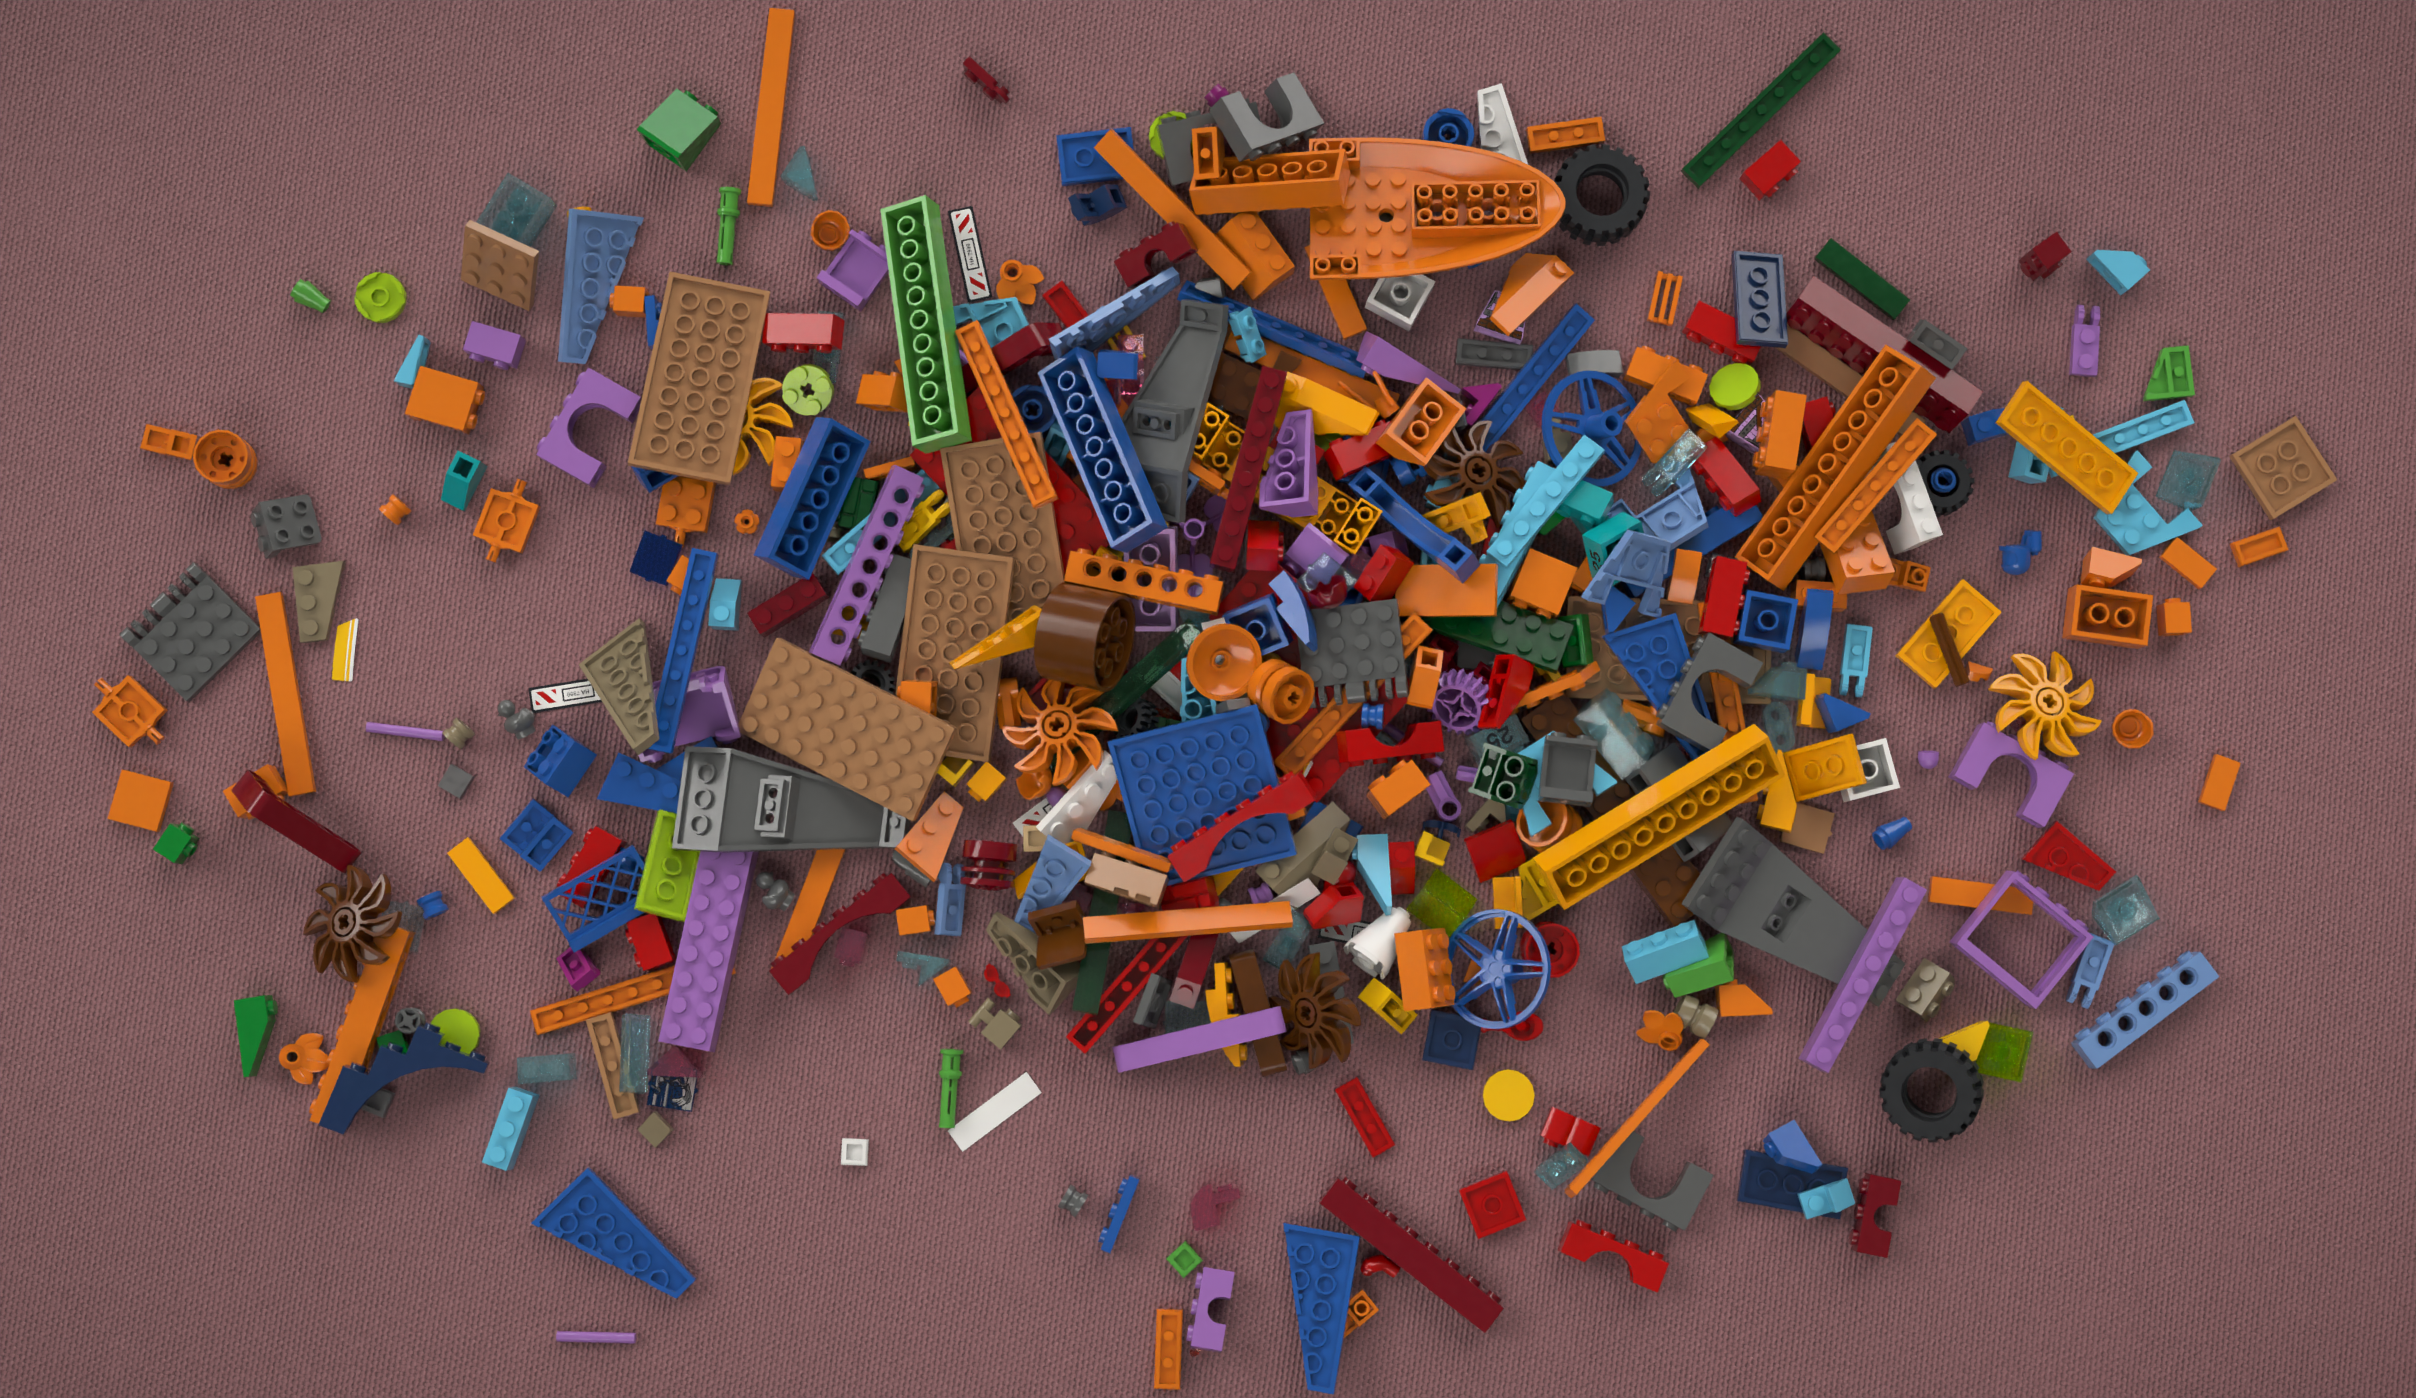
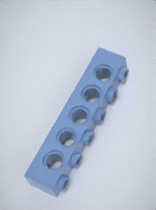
M2186 951L2176 959L2178 961L2177 964L2171 968L2167 966L2156 974L2157 979L2151 983L2147 981L2136 989L2137 994L2131 998H2123L2116 1004L2117 1009L2110 1014L2109 1012L2103 1013L2095 1020L2097 1024L2090 1029L2086 1027L2075 1035L2077 1039L2071 1042V1045L2089 1068L2098 1069L2219 978V975L2201 952ZM2183 970L2188 974V981L2185 984L2180 981V973ZM2162 986H2165L2168 990V996L2164 1000L2159 995V990ZM2142 1001L2148 1006V1010L2144 1015L2139 1011V1004ZM2122 1016L2127 1020V1027L2124 1030H2121L2118 1025V1021ZM2101 1032H2104L2107 1036V1042L2103 1046L2098 1042V1035Z

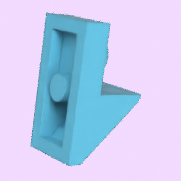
M1847 1178L1797 1193L1805 1219L1829 1212L1837 1213L1855 1204Z

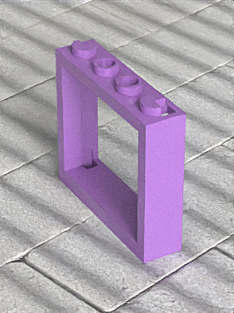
M2006 870L1949 943L2027 1007L2037 1009L2094 936L2087 931L2089 928L2085 926V923L2078 919L2074 921L2069 917V911L2059 903H2052L2048 899L2050 895L2038 886L2034 888L2028 883L2030 879L2026 875H2023L2018 870L2016 872ZM2011 884L2074 935V938L2031 991L1967 940Z

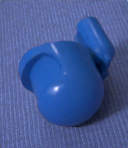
M2024 530L2020 544L1999 546V550L2002 551L2001 567L2005 573L2021 575L2028 571L2031 555H2038L2042 550V531Z

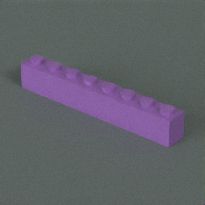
M1897 877L1798 1059L1821 1072L1829 1073L1927 891L1925 888L1905 877Z

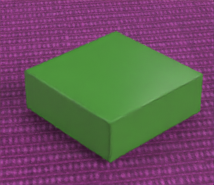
M1186 1241L1166 1258L1183 1278L1203 1261Z

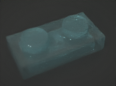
M1569 1142L1538 1165L1534 1173L1553 1190L1585 1167L1588 1159Z

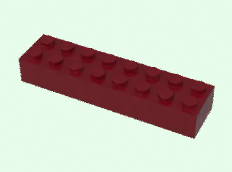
M1815 276L1811 278L1786 312L1787 323L1791 328L1799 330L1813 343L1821 345L1832 356L1843 360L1854 371L1863 375L1885 345L1924 367L1936 379L1916 405L1914 411L1918 415L1932 421L1937 428L1948 433L1970 413L1983 393L1982 390Z

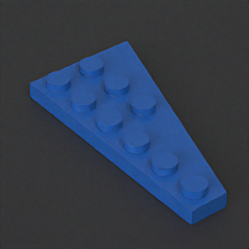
M1676 613L1602 636L1657 712L1663 703H1668L1671 697L1668 692L1675 681L1679 682L1683 675L1680 672L1682 665L1687 658L1691 660ZM1697 678L1691 692L1693 705L1703 717L1712 721ZM1675 736L1692 760L1705 754L1702 750Z
M590 1167L577 1177L531 1223L545 1229L558 1238L572 1243L577 1248L602 1261L624 1270L627 1274L647 1282L654 1288L676 1299L697 1280Z
M1283 1223L1307 1389L1335 1394L1361 1237Z

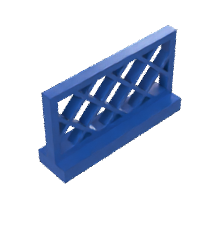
M634 845L541 897L574 953L644 913L634 909L638 890H634L633 886L636 876L642 877V873L638 872L639 866L643 871L645 865ZM632 853L636 860L634 871L620 868L622 859ZM603 869L614 871L611 884L597 881L600 871ZM618 872L632 875L629 888L615 885ZM581 882L592 884L588 897L574 894L577 884ZM595 885L610 888L606 901L592 898ZM613 889L628 892L623 903L616 904L610 902ZM558 895L569 897L565 910L554 908L550 900ZM572 898L587 901L583 914L569 911ZM590 902L604 905L602 915L598 917L587 915ZM558 913L564 915L562 920ZM567 916L581 918L580 927L569 932L565 926Z

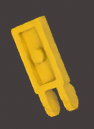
M942 490L933 492L925 501H921L914 508L909 522H904L901 529L904 531V534L898 544L904 553H909L913 549V544H918L941 521V518L950 512L949 502L942 504L936 511L932 508L944 497Z

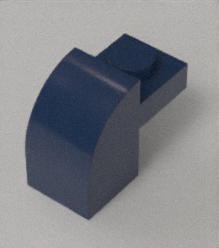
M1104 184L1090 194L1075 193L1068 198L1072 214L1076 217L1077 221H1082L1084 226L1108 219L1128 208L1118 185Z

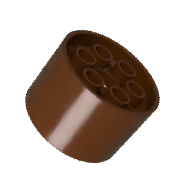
M1066 582L1057 585L1044 603L1035 633L1034 658L1040 676L1045 679L1102 692L1112 690L1118 684L1127 668L1134 644L1136 618L1131 599L1126 595Z

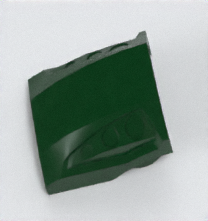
M1484 742V752L1473 785L1469 787L1468 792L1517 809H1522L1530 798L1538 774V760Z

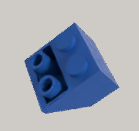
M552 724L550 729L544 733L535 751L529 755L524 768L549 787L569 797L597 754Z

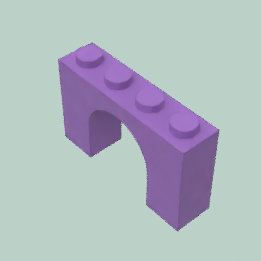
M588 367L586 372H582L577 378V387L573 394L570 393L563 402L564 409L559 416L556 415L552 420L549 434L540 440L536 455L594 489L606 466L576 447L573 440V427L576 420L587 410L603 408L633 424L639 414L642 398Z
M1989 721L1987 724L1985 722L1978 724L1948 777L1970 790L1976 789L1990 764L1997 757L2007 755L2017 758L2028 769L2031 782L2029 791L2015 816L2036 828L2045 827L2074 773L2068 770L2069 767L2058 760L2053 762L2046 758V753L2040 749L2038 759L2033 760L2021 749L2017 736L2012 734L2007 736L2002 732L1998 733L1996 724Z

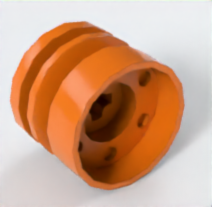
M218 429L208 432L198 440L194 447L193 461L195 468L202 477L221 488L236 489L243 487L252 480L257 471L258 460L254 449L248 442L231 431ZM227 457L231 458L230 466L225 465L227 463Z

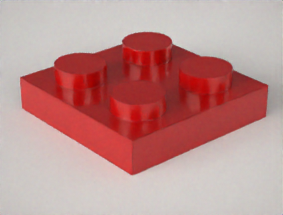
M1507 1171L1458 1189L1477 1239L1526 1220Z

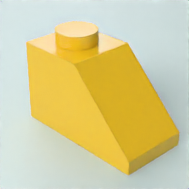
M1373 978L1358 996L1362 1002L1401 1035L1418 1015L1413 1010L1404 1011L1403 1001L1376 978Z
M1979 1021L1938 1039H1943V1043L1946 1044L1950 1042L1957 1044L1956 1048L1960 1051H1967L1970 1054L1969 1059L1974 1061L1977 1060L1990 1025L1988 1021Z

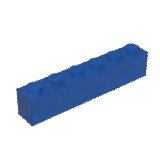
M1755 505L1737 517H1734L1730 510L1725 511L1723 508L1719 509L1718 506L1705 512L1708 528L1670 551L1667 574H1663V581L1672 575L1675 549L1702 552V557L1760 522L1763 515L1758 507ZM1620 582L1629 598H1636L1646 590V587Z

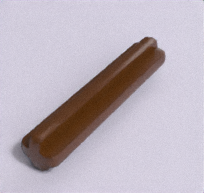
M1943 613L1935 614L1929 620L1956 687L1967 684L1969 678Z

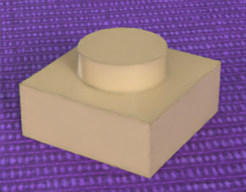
M1023 825L1024 852L1042 851L1047 837L1036 828L1037 825Z

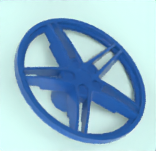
M1589 370L1571 374L1559 381L1551 390L1542 413L1543 440L1547 452L1556 467L1562 462L1563 458L1555 445L1552 426L1580 434L1581 438L1583 435H1586L1605 450L1604 455L1620 471L1604 479H1593L1586 476L1582 479L1598 487L1612 485L1626 477L1637 463L1642 449L1635 439L1634 449L1629 459L1624 453L1625 449L1614 437L1621 432L1624 421L1637 406L1629 391L1619 381L1598 371ZM1592 379L1601 380L1611 385L1623 396L1626 402L1602 412L1597 390H1594ZM1577 381L1582 415L1568 412H1553L1555 403L1562 391L1568 385ZM1629 406L1630 410L1624 413L1623 415L1620 416L1617 413L1623 408ZM1552 418L1576 422V427L1553 422Z
M1491 909L1478 912L1467 918L1456 928L1449 939V959L1452 963L1458 945L1481 967V971L1456 992L1455 1005L1452 1006L1465 1020L1482 1028L1505 1029L1520 1024L1536 1011L1544 999L1549 986L1551 962L1545 940L1533 923L1512 911ZM1502 917L1504 921L1493 951L1466 934L1472 926L1483 920ZM1510 919H1511V923H1510V926H1509V929H1508V932H1507L1506 929H1507V926H1508L1509 921H1510ZM1518 923L1525 927L1535 939L1541 953L1542 962L1512 958L1517 939ZM1506 936L1504 949L1502 950L1501 947ZM1461 938L1482 953V957L1479 959L1470 949L1466 948L1460 942ZM1523 966H1542L1543 970L1542 972H1523ZM1542 977L1539 990L1533 1001L1523 1012L1516 1015V1001L1512 984L1517 983L1520 979ZM1481 980V985L1477 986L1464 997L1459 999L1460 995H1462L1467 989H1470L1476 982ZM1492 988L1503 1021H1488L1477 1017L1464 1005ZM1501 989H1503L1504 998H1505V1003H1506V1007H1507V1011H1508V1014H1509L1510 1019H1508L1507 1014H1506V1011H1505V1008H1506V1007H1505V1004H1504V1001H1503V998H1502V994H1501V991H1500Z

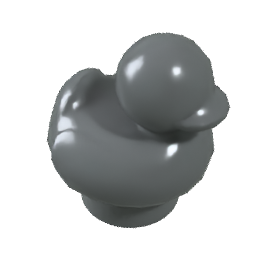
M503 700L499 703L497 710L498 716L506 718L504 722L506 731L515 734L517 740L536 731L533 725L535 716L532 711L522 708L520 712L515 713V704L510 700Z
M765 871L757 875V886L761 889H769L766 896L762 897L763 904L771 910L779 908L785 911L795 896L789 890L788 883L782 879L774 881L773 872Z

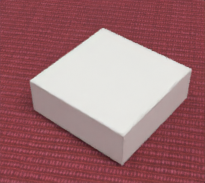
M842 1138L841 1165L867 1166L869 1139Z

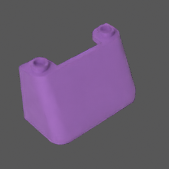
M716 666L691 672L674 747L700 741L710 736H716L717 741H722L724 744L736 741L741 737V732L725 667ZM661 680L652 682L655 705ZM646 749L638 756L640 762L648 761L652 763L661 760L665 753Z

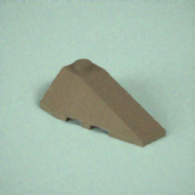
M1334 802L1330 803L1293 835L1297 855L1265 862L1255 872L1278 895H1281L1307 878L1317 888L1320 877L1312 874L1311 871L1333 829L1336 827L1346 832L1351 819ZM1290 905V906L1293 907L1296 911L1300 908V907L1297 908V907H1295V906Z
M999 912L994 913L986 931L1001 954L1006 957L1008 956L1016 967L1013 970L1017 977L1022 976L1029 987L1026 990L1029 996L1050 1015L1077 987L1086 969L1077 961L1040 970L1036 965L1037 934Z

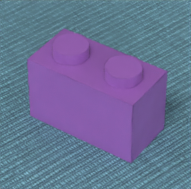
M472 321L463 350L470 355L469 359L484 363L485 360L494 362L493 366L503 370H508L509 367L517 369L526 340L519 334Z

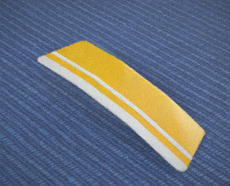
M357 618L337 626L332 680H353L358 628Z

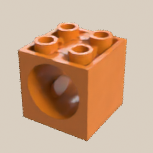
M1530 548L1518 569L1505 602L1521 609L1536 612L1537 615H1543L1547 619H1555L1559 615L1577 567Z

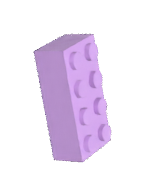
M1167 526L1168 528L1128 553L1124 552V562H1128V559H1136L1142 561L1143 566L1153 567L1154 564H1160L1169 567L1168 571L1178 572V526ZM1142 575L1138 579V585L1146 587L1150 585L1152 578L1148 575ZM1168 580L1163 585V589L1167 592H1172L1177 588V583L1173 580ZM1130 598L1135 610V631H1176L1179 628L1178 608Z

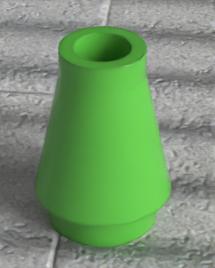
M302 279L296 283L290 294L294 298V302L318 310L321 313H324L331 303V300L326 298L313 284Z

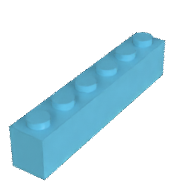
M1538 461L1535 467L1531 466L1528 469L1524 478L1527 481L1523 489L1519 488L1516 491L1512 501L1515 504L1511 511L1507 510L1503 515L1500 523L1503 526L1499 533L1495 532L1489 546L1494 543L1555 468ZM1537 534L1507 569L1488 554L1481 556L1480 564L1498 565L1497 608Z

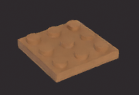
M469 220L465 225L461 280L529 311L534 305L539 251Z
M2296 416L2229 456L2270 520L2275 519L2337 481V478Z

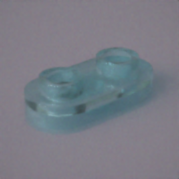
M1772 702L1762 712L1765 732L1771 741L1774 751L1777 752L1780 749L1784 753L1789 751L1795 743L1790 712L1785 704ZM1772 711L1778 712L1779 718L1777 720L1772 719ZM1777 736H1782L1784 738L1783 745H1779L1777 743Z

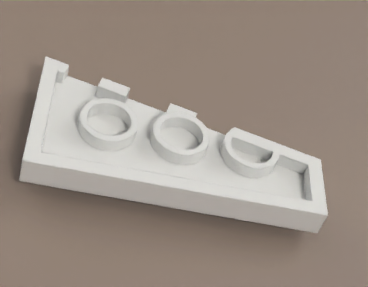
M1502 83L1478 90L1480 149L1496 152L1528 164Z
M1106 750L1103 752V760L1099 769L1096 771L1094 766L1091 765L1036 826L1046 837L1049 834L1063 844L1074 841L1071 839L1073 830L1079 827L1088 829L1117 781L1112 757Z

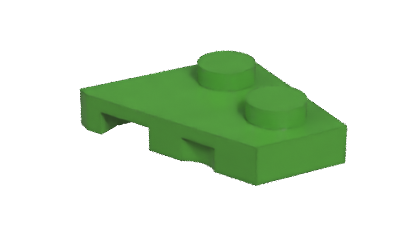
M2189 345L2161 349L2143 401L2193 397L2195 390Z

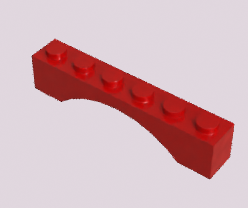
M1292 770L1279 778L1281 783L1272 788L1269 784L1258 791L1259 797L1253 801H1250L1249 798L1243 800L1235 806L1237 811L1230 815L1227 812L1221 814L1214 819L1215 825L1208 829L1204 825L1192 833L1194 838L1188 842L1182 839L1171 846L1172 852L1167 857L1183 882L1188 881L1208 867L1219 841L1237 824L1263 814H1294L1315 801L1317 795L1302 772L1298 771L1294 774Z

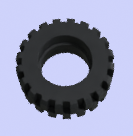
M1595 144L1587 146L1585 151L1579 149L1574 152L1571 158L1568 157L1558 170L1554 182L1561 189L1566 201L1564 213L1559 220L1561 222L1559 227L1563 232L1568 230L1571 233L1569 237L1576 241L1577 237L1583 239V244L1589 246L1591 242H1597V246H1605L1607 242L1611 244L1617 243L1622 237L1626 238L1630 235L1644 216L1650 199V192L1647 191L1650 185L1648 177L1643 176L1645 171L1641 164L1636 166L1634 163L1636 158L1632 154H1629L1628 157L1622 154L1624 149L1617 147L1614 151L1610 150V145L1602 144L1601 148H1596ZM1593 175L1605 176L1613 180L1620 188L1623 196L1620 209L1616 213L1607 216H1599L1588 212L1582 207L1576 194L1581 180Z
M1927 1038L1919 1039L1918 1042H1911L1905 1045L1903 1049L1898 1050L1885 1067L1886 1069L1880 1080L1882 1083L1881 1088L1879 1089L1880 1098H1883L1882 1108L1884 1112L1889 1113V1121L1893 1125L1897 1123L1901 1127L1899 1131L1906 1135L1907 1132L1913 1134V1139L1921 1141L1922 1138L1928 1139L1929 1142H1937L1938 1139L1947 1141L1956 1134H1962L1975 1120L1984 1098V1090L1982 1088L1984 1081L1982 1075L1978 1073L1979 1067L1976 1061L1972 1062L1969 1059L1970 1054L1967 1051L1957 1049V1044L1952 1042L1946 1044L1943 1043V1039L1937 1038L1933 1041H1928ZM1923 1067H1933L1944 1071L1951 1077L1956 1085L1957 1095L1954 1104L1948 1110L1940 1113L1927 1112L1912 1102L1907 1092V1083L1910 1076L1916 1070Z

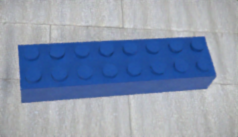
M1077 346L1037 372L1110 547L1128 553L1168 528L1105 379L1097 376V361L1093 352Z

